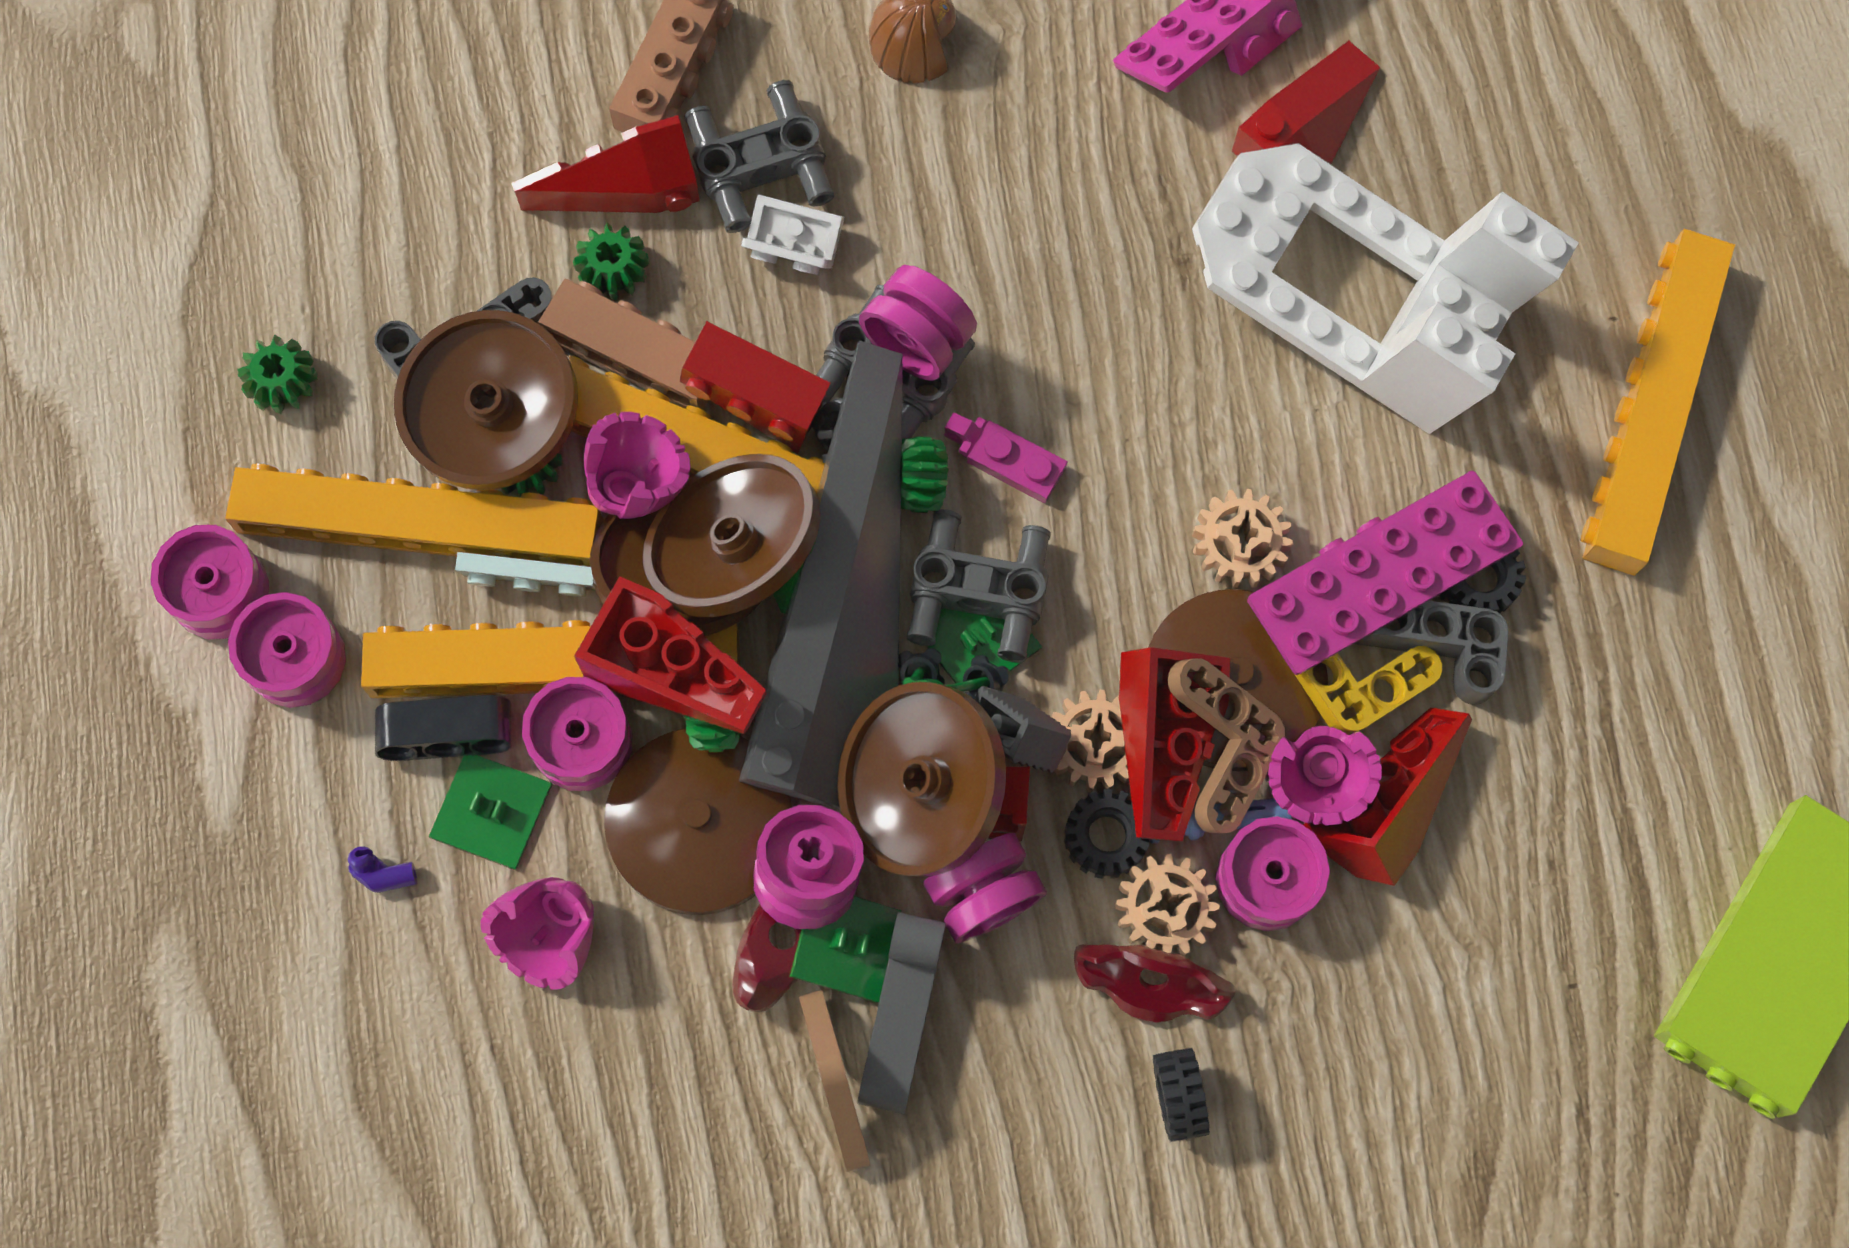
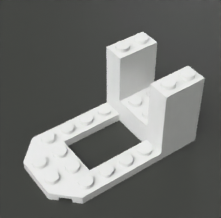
M1300 144L1240 153L1192 228L1196 246H1200L1205 264L1203 273L1209 290L1428 434L1434 432L1495 391L1515 356L1514 352L1496 341L1512 312L1559 279L1579 242L1504 192L1498 194L1446 240H1443ZM1309 210H1312L1417 280L1381 344L1272 273Z

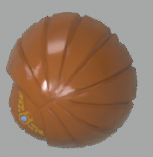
M881 0L870 22L869 47H871L873 60L879 68H883V73L897 81L901 78L902 82L905 83L909 81L912 83H922L925 79L931 81L947 72V63L941 40L949 35L955 26L956 10L952 1Z

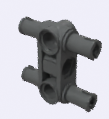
M790 80L777 81L767 88V95L771 100L778 119L776 121L721 138L712 118L710 107L698 106L692 108L684 116L696 146L692 157L700 176L701 186L711 200L716 201L725 230L728 233L743 231L751 224V217L748 215L740 192L797 174L807 195L809 206H822L835 197L823 168L826 155L820 142L818 126L810 115L801 110L792 81ZM806 140L809 144L798 147L792 145V142ZM719 165L727 168L721 173L709 171L712 167Z
M879 284L876 286L875 291L859 314L855 313L835 326L832 333L833 339L824 351L823 358L825 363L816 374V376L831 382L822 406L830 402L850 373L855 351L847 350L842 345L850 340H860L872 344L865 336L859 324V315L873 298L878 295L884 296V285ZM972 338L968 340L963 348L957 351L952 350V362L938 379L933 381L920 379L902 369V439L912 438L922 422L932 420L935 415L945 408L947 396L957 383L955 373L969 352L975 347V342ZM923 385H932L939 391L932 396H925L920 394L917 389Z
M945 509L934 511L928 544L919 551L914 563V576L910 596L915 604L910 628L907 632V640L921 646L935 645L941 609L994 617L1005 620L1001 644L997 654L998 657L1009 662H1025L1032 626L1036 625L1040 620L1044 607L1049 578L1047 570L1044 568L1051 532L1046 528L1035 525L1023 527L1017 562L955 552L954 548L961 516L954 511ZM930 572H938L945 576L942 581L937 583L928 582L923 577ZM1020 588H1027L1036 595L1030 599H1021L1015 596L1013 592Z

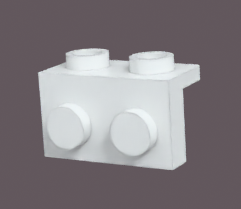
M757 195L747 238L743 237L741 246L752 249L751 258L776 264L778 256L794 260L793 269L818 275L820 268L831 269L833 266L845 217Z

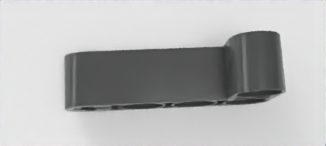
M535 277L525 278L477 311H507L522 315L538 323L553 295L548 284L543 280ZM389 321L377 330L375 345L386 367L397 380L406 358L421 339L407 323ZM398 343H409L407 348L400 353L390 352Z
M1427 601L1397 619L1401 630L1393 631L1384 626L1354 643L1356 645L1408 651L1417 646H1426L1434 650L1438 656L1455 658L1453 674L1454 691L1463 702L1475 705L1487 701L1503 684L1506 670L1508 625L1501 614L1491 609ZM1427 621L1439 622L1444 627L1446 636L1438 637L1433 635L1427 627ZM1473 627L1485 629L1491 636V643H1483L1476 639L1473 634ZM1469 671L1481 672L1488 681V687L1481 688L1476 686L1470 679Z
M898 912L857 1104L905 1115L942 947L945 922Z

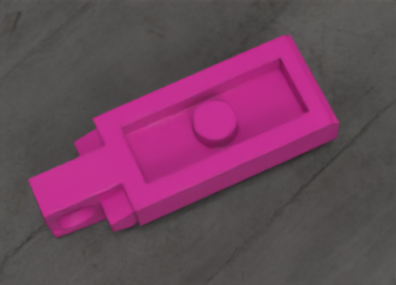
M953 412L945 426L944 436L961 445L959 453L967 458L968 464L1046 504L1067 467L1068 461L990 420L987 421L978 417L974 423Z

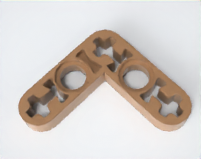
M1198 658L1181 660L1173 665L1168 675V686L1171 693L1181 703L1230 739L1194 808L1195 819L1200 828L1208 833H1230L1241 824L1267 775L1275 746L1282 737L1285 738V728L1282 720L1273 711L1208 661ZM1195 672L1194 682L1202 688L1211 689L1208 692L1202 688L1190 689L1191 680L1187 677V673ZM1223 694H1228L1235 704L1234 714L1229 720L1225 719L1219 711V701ZM1245 722L1251 725L1263 724L1261 732L1264 736H1266L1265 741H1258L1260 738V733L1253 726L1242 725ZM1238 759L1242 760L1248 769L1247 780L1242 785L1237 784L1232 776L1233 764ZM1230 793L1236 795V797H1229V798H1228V796L1230 795ZM1215 804H1221L1219 811L1224 815L1223 820H1216L1218 813L1213 809Z
M819 990L799 996L846 1171L849 1172L869 1166L870 1161L823 991Z

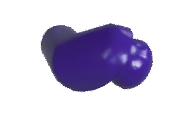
M365 846L353 849L348 855L347 860L350 874L371 892L381 893L417 885V874L413 862L388 867L373 854L370 848Z

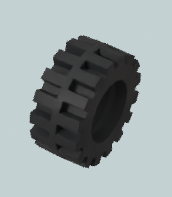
M1193 1048L1154 1054L1153 1069L1156 1089L1169 1141H1180L1209 1135L1210 1124L1206 1097Z

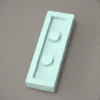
M457 552L455 570L463 576H468V584L495 587L496 580L514 581L513 589L530 592H540L541 585L558 586L559 594L574 597H586L587 590L596 591L591 567Z

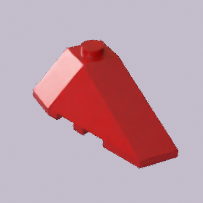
M1348 40L1267 100L1241 124L1237 131L1232 152L1238 157L1240 153L1300 144L1331 165L1379 72L1380 66Z
M679 116L634 127L622 133L623 142L603 150L597 144L586 149V156L575 164L570 165L566 162H558L512 183L520 209L523 211L660 213L664 211L679 212L690 207L692 203L700 202L697 181Z
M620 576L574 655L584 677L602 683L613 691L742 734L746 733L767 694L766 689L728 654L721 652L710 642L695 624L688 622L662 594Z
M1154 647L1121 652L1119 704L1136 838L1183 841L1200 790L1197 781L1204 760L1210 759L1215 746L1211 743L1215 728L1181 703L1171 693L1168 686L1170 669L1181 660L1198 658L1208 661L1230 678V658ZM1188 672L1187 677L1191 680L1189 688H1202L1193 680L1195 672ZM1202 688V689H1204V690H1206V691L1208 692L1211 688ZM1223 694L1219 701V711L1223 717L1229 703L1228 694Z
M1430 707L1390 741L1391 750L1380 759L1382 777L1379 781L1378 793L1372 803H1367V809L1348 822L1343 820L1341 824L1314 825L1313 822H1305L1303 824L1315 833L1329 858L1357 878L1392 886L1396 885L1419 852L1472 722L1470 714Z

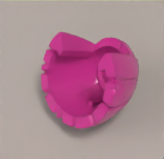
M620 412L619 416L613 413L605 416L602 420L599 419L588 434L584 453L587 490L593 505L601 512L617 515L620 519H630L649 515L669 504L685 487L690 472V458L688 453L684 452L685 446L680 445V438L672 429L667 430L666 424L648 415L641 418L639 413Z
M1317 726L1306 730L1296 742H1291L1284 737L1281 738L1271 755L1272 761L1269 763L1268 773L1270 778L1269 786L1273 789L1272 794L1279 806L1287 810V813L1294 818L1306 823L1313 822L1314 825L1341 824L1343 820L1348 822L1358 817L1367 809V803L1373 802L1380 787L1379 781L1382 777V766L1380 764V757L1376 754V748L1360 731L1347 735L1333 727Z
M556 877L534 880L509 890L489 904L483 912L480 926L482 933L487 934L484 939L489 949L495 956H500L499 961L501 963L507 962V968L519 978L524 976L526 982L544 989L548 985L550 989H562L573 983L581 973L592 942L594 906L585 889L579 883Z

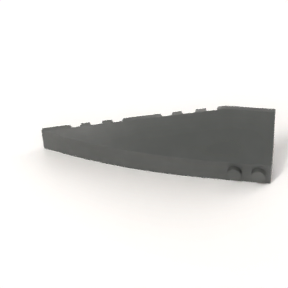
M860 340L857 343L817 491L821 512L817 540L812 553L808 555L802 566L783 616L764 686L767 694L757 712L739 782L839 810L838 772L847 737L862 712L880 695L898 686L903 354Z

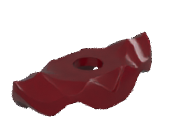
M760 904L752 915L739 943L732 982L733 995L736 1002L742 1008L752 1012H762L773 1007L788 989L798 981V979L790 977L801 929L793 928L796 932V942L791 948L782 950L774 947L769 940V930L779 922L763 910Z
M1081 944L1076 946L1074 951L1075 970L1083 986L1087 989L1106 993L1122 1011L1138 1019L1156 1023L1168 1022L1182 1015H1195L1209 1020L1222 1013L1235 995L1233 983L1218 976L1211 970L1196 965L1180 954L1167 953L1145 945L1117 946L1111 944ZM1144 969L1167 974L1168 979L1162 984L1152 985L1145 982L1140 973Z

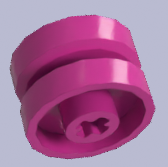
M902 265L897 268L884 284V296L878 295L873 298L859 315V324L865 336L873 345L903 354L902 369L920 379L930 381L938 379L952 362V350L957 351L963 348L977 328V321L972 310L952 288L933 274L910 265Z
M194 525L176 532L161 545L152 562L150 583L156 600L189 633L205 639L229 638L234 620L245 607L257 599L269 595V579L263 564L233 531L217 525Z
M288 592L265 595L248 604L234 620L228 638L229 658L238 675L256 693L271 704L288 708L311 705L327 696L340 681L346 663L345 643L332 621L328 619L319 606L305 596Z
M565 677L548 683L532 697L523 715L522 737L529 756L551 783L566 790L591 791L609 784L617 776L632 753L633 733L620 700L606 685L588 677ZM584 730V733L576 738L575 732Z
M797 805L779 812L765 825L757 846V859L754 867V892L762 909L777 922L795 929H818L836 922L851 907L857 892L859 876L864 862L863 842L855 826L839 812L820 805Z
M1276 816L1257 819L1239 830L1219 858L1215 879L1219 898L1231 916L1247 927L1263 931H1273L1290 927L1304 918L1316 906L1326 891L1330 869L1326 850L1315 833L1298 821ZM1266 869L1269 873L1277 872L1279 879H1271L1267 875Z
M1008 833L985 842L962 865L946 873L929 876L924 881V886L935 906H950L958 903L948 912L944 919L955 944L963 943L1003 926L1046 896L1047 890L1036 871L1022 870L1013 873L1022 865L1026 858V852L1015 833Z

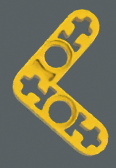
M1417 646L1357 683L1337 653L1321 662L1332 670L1333 681L1331 685L1326 686L1318 683L1313 676V667L1295 676L1327 725L1339 729L1347 735H1351L1363 730L1433 685L1441 676L1442 662L1434 650L1426 646ZM1422 662L1426 670L1406 682L1401 674L1412 668L1415 664ZM1377 679L1385 680L1392 686L1394 697L1391 702H1383L1376 696L1374 683ZM1341 687L1344 693L1330 700L1327 695L1332 694ZM1352 706L1357 714L1345 720L1341 712L1345 708Z

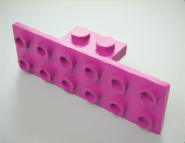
M1185 0L1171 13L1162 17L1155 26L1140 38L1130 43L1124 51L1113 59V62L1117 69L1165 93H1169L1222 49H1224L1230 71L1240 76L1244 75L1303 25L1295 0Z
M1469 471L1384 520H1381L1380 517L1373 518L1356 530L1357 535L1345 542L1342 538L1332 541L1319 551L1320 556L1252 593L1248 597L1247 602L1295 675H1300L1515 552L1523 545V541L1477 473Z

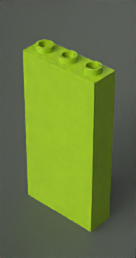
M1807 795L1790 803L1653 1036L1665 1044L1663 1049L1670 1056L1687 1064L1691 1061L1707 1071L1705 1076L1713 1084L1728 1091L1737 1090L1750 1099L1748 1105L1752 1109L1772 1119L1776 1116L1780 1118L1797 1113L1849 1021V822Z

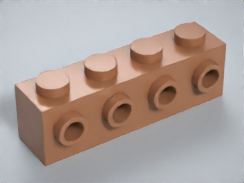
M663 0L609 107L614 129L625 132L634 127L678 115L679 119L681 118L680 107L685 97L690 99L693 96L699 80L697 73L703 62L708 63L711 60L716 47L715 37L720 27L725 28L730 22L734 9V4L730 0Z
M564 278L538 321L539 325L546 329L563 349L609 372L616 373L639 387L657 390L666 395L670 402L686 409L690 405L704 410L709 400H703L692 395L685 389L686 385L680 382L682 367L695 341L681 335L677 327L665 320H658L656 323L642 316L638 308L626 301L620 300L618 303H615L603 297L602 292L598 288L587 282L581 281L577 284Z

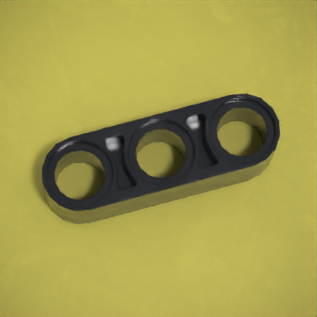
M483 695L391 702L379 705L375 709V756L383 760L409 761L503 753L511 748V701L502 696Z

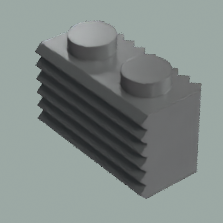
M985 686L979 688L974 700L982 706L993 721L1000 736L1005 757L1014 764L1019 763L1022 766L1025 764L1028 767L1032 766L1036 770L1041 769L1043 772L1046 770L1049 773L1056 771L1062 756L1067 750V745L1071 738V730L1066 729V726L1061 725L1060 722H1056L1055 719L1045 714L1040 708H1036L1030 701H1026V698Z

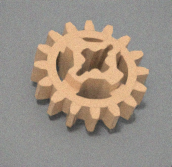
M1247 489L1241 499H1237L1233 490H1228L1225 496V503L1217 497H1213L1209 503L1210 511L1204 509L1200 511L1197 520L1202 525L1194 527L1192 537L1202 541L1195 544L1193 553L1194 555L1206 556L1201 566L1203 571L1213 567L1218 570L1215 577L1216 582L1219 583L1225 576L1232 577L1233 588H1238L1242 579H1247L1250 586L1254 588L1257 587L1260 581V574L1270 581L1276 574L1274 566L1283 568L1288 557L1283 552L1290 550L1293 540L1283 536L1289 533L1292 526L1291 522L1278 521L1284 510L1281 506L1275 507L1272 510L1267 507L1269 502L1268 495L1265 494L1258 502L1253 500L1252 489ZM1236 513V516L1230 521L1220 520L1224 516ZM1242 525L1244 526L1243 534H1245V541L1248 542L1243 552H1241L1242 544L1239 543L1240 538L1236 535ZM1218 550H1221L1222 553L1226 556L1227 559H1225V558L1218 552ZM1265 553L1268 554L1263 560L1248 565L1249 560L1254 556L1264 557Z
M1101 689L1096 700H1090L1086 691L1080 692L1079 704L1077 705L1068 698L1065 699L1062 704L1065 715L1053 712L1051 718L1066 726V729H1070L1071 738L1068 742L1067 750L1062 756L1057 770L1054 772L1059 775L1069 771L1071 773L1069 785L1072 787L1080 779L1085 780L1087 792L1093 791L1096 782H1102L1105 789H1112L1115 777L1124 784L1127 783L1129 775L1123 731L1117 730L1108 719V716H1110L1122 727L1119 695L1112 703L1106 701L1105 690ZM1090 713V718L1082 725L1072 724V727H1068L1079 716ZM1096 724H1098V734H1100V741L1103 743L1098 750L1096 758H1094V748H1092V741L1089 739L1094 732ZM1068 751L1076 752L1084 762V766L1077 763ZM1120 755H1124L1115 765L1102 769L1103 762L1111 756L1120 757Z
M1172 854L1165 855L1162 865H1157L1152 856L1147 857L1145 860L1146 871L1144 872L1134 865L1129 871L1134 883L1122 881L1118 888L1123 894L1127 895V898L1118 899L1115 902V909L1126 911V915L1117 923L1119 928L1131 927L1133 930L1128 942L1133 944L1141 939L1146 942L1145 946L1152 949L1159 947L1161 951L1171 953L1172 948H1177L1182 956H1187L1190 952L1189 941L1201 947L1206 940L1200 930L1212 932L1217 925L1207 916L1215 914L1220 910V904L1208 901V897L1217 890L1216 886H1203L1201 883L1206 874L1204 868L1193 874L1189 871L1191 859L1186 857L1180 866H1176L1173 863ZM1169 877L1179 879L1189 887L1182 888L1170 882ZM1147 882V889L1150 895L1148 902L1136 907L1138 891ZM1163 896L1167 903H1179L1182 901L1172 913V917H1170L1167 910L1152 911L1158 906ZM1198 906L1195 924L1187 931L1186 912ZM1151 924L1164 930L1166 937L1151 932L1145 926Z

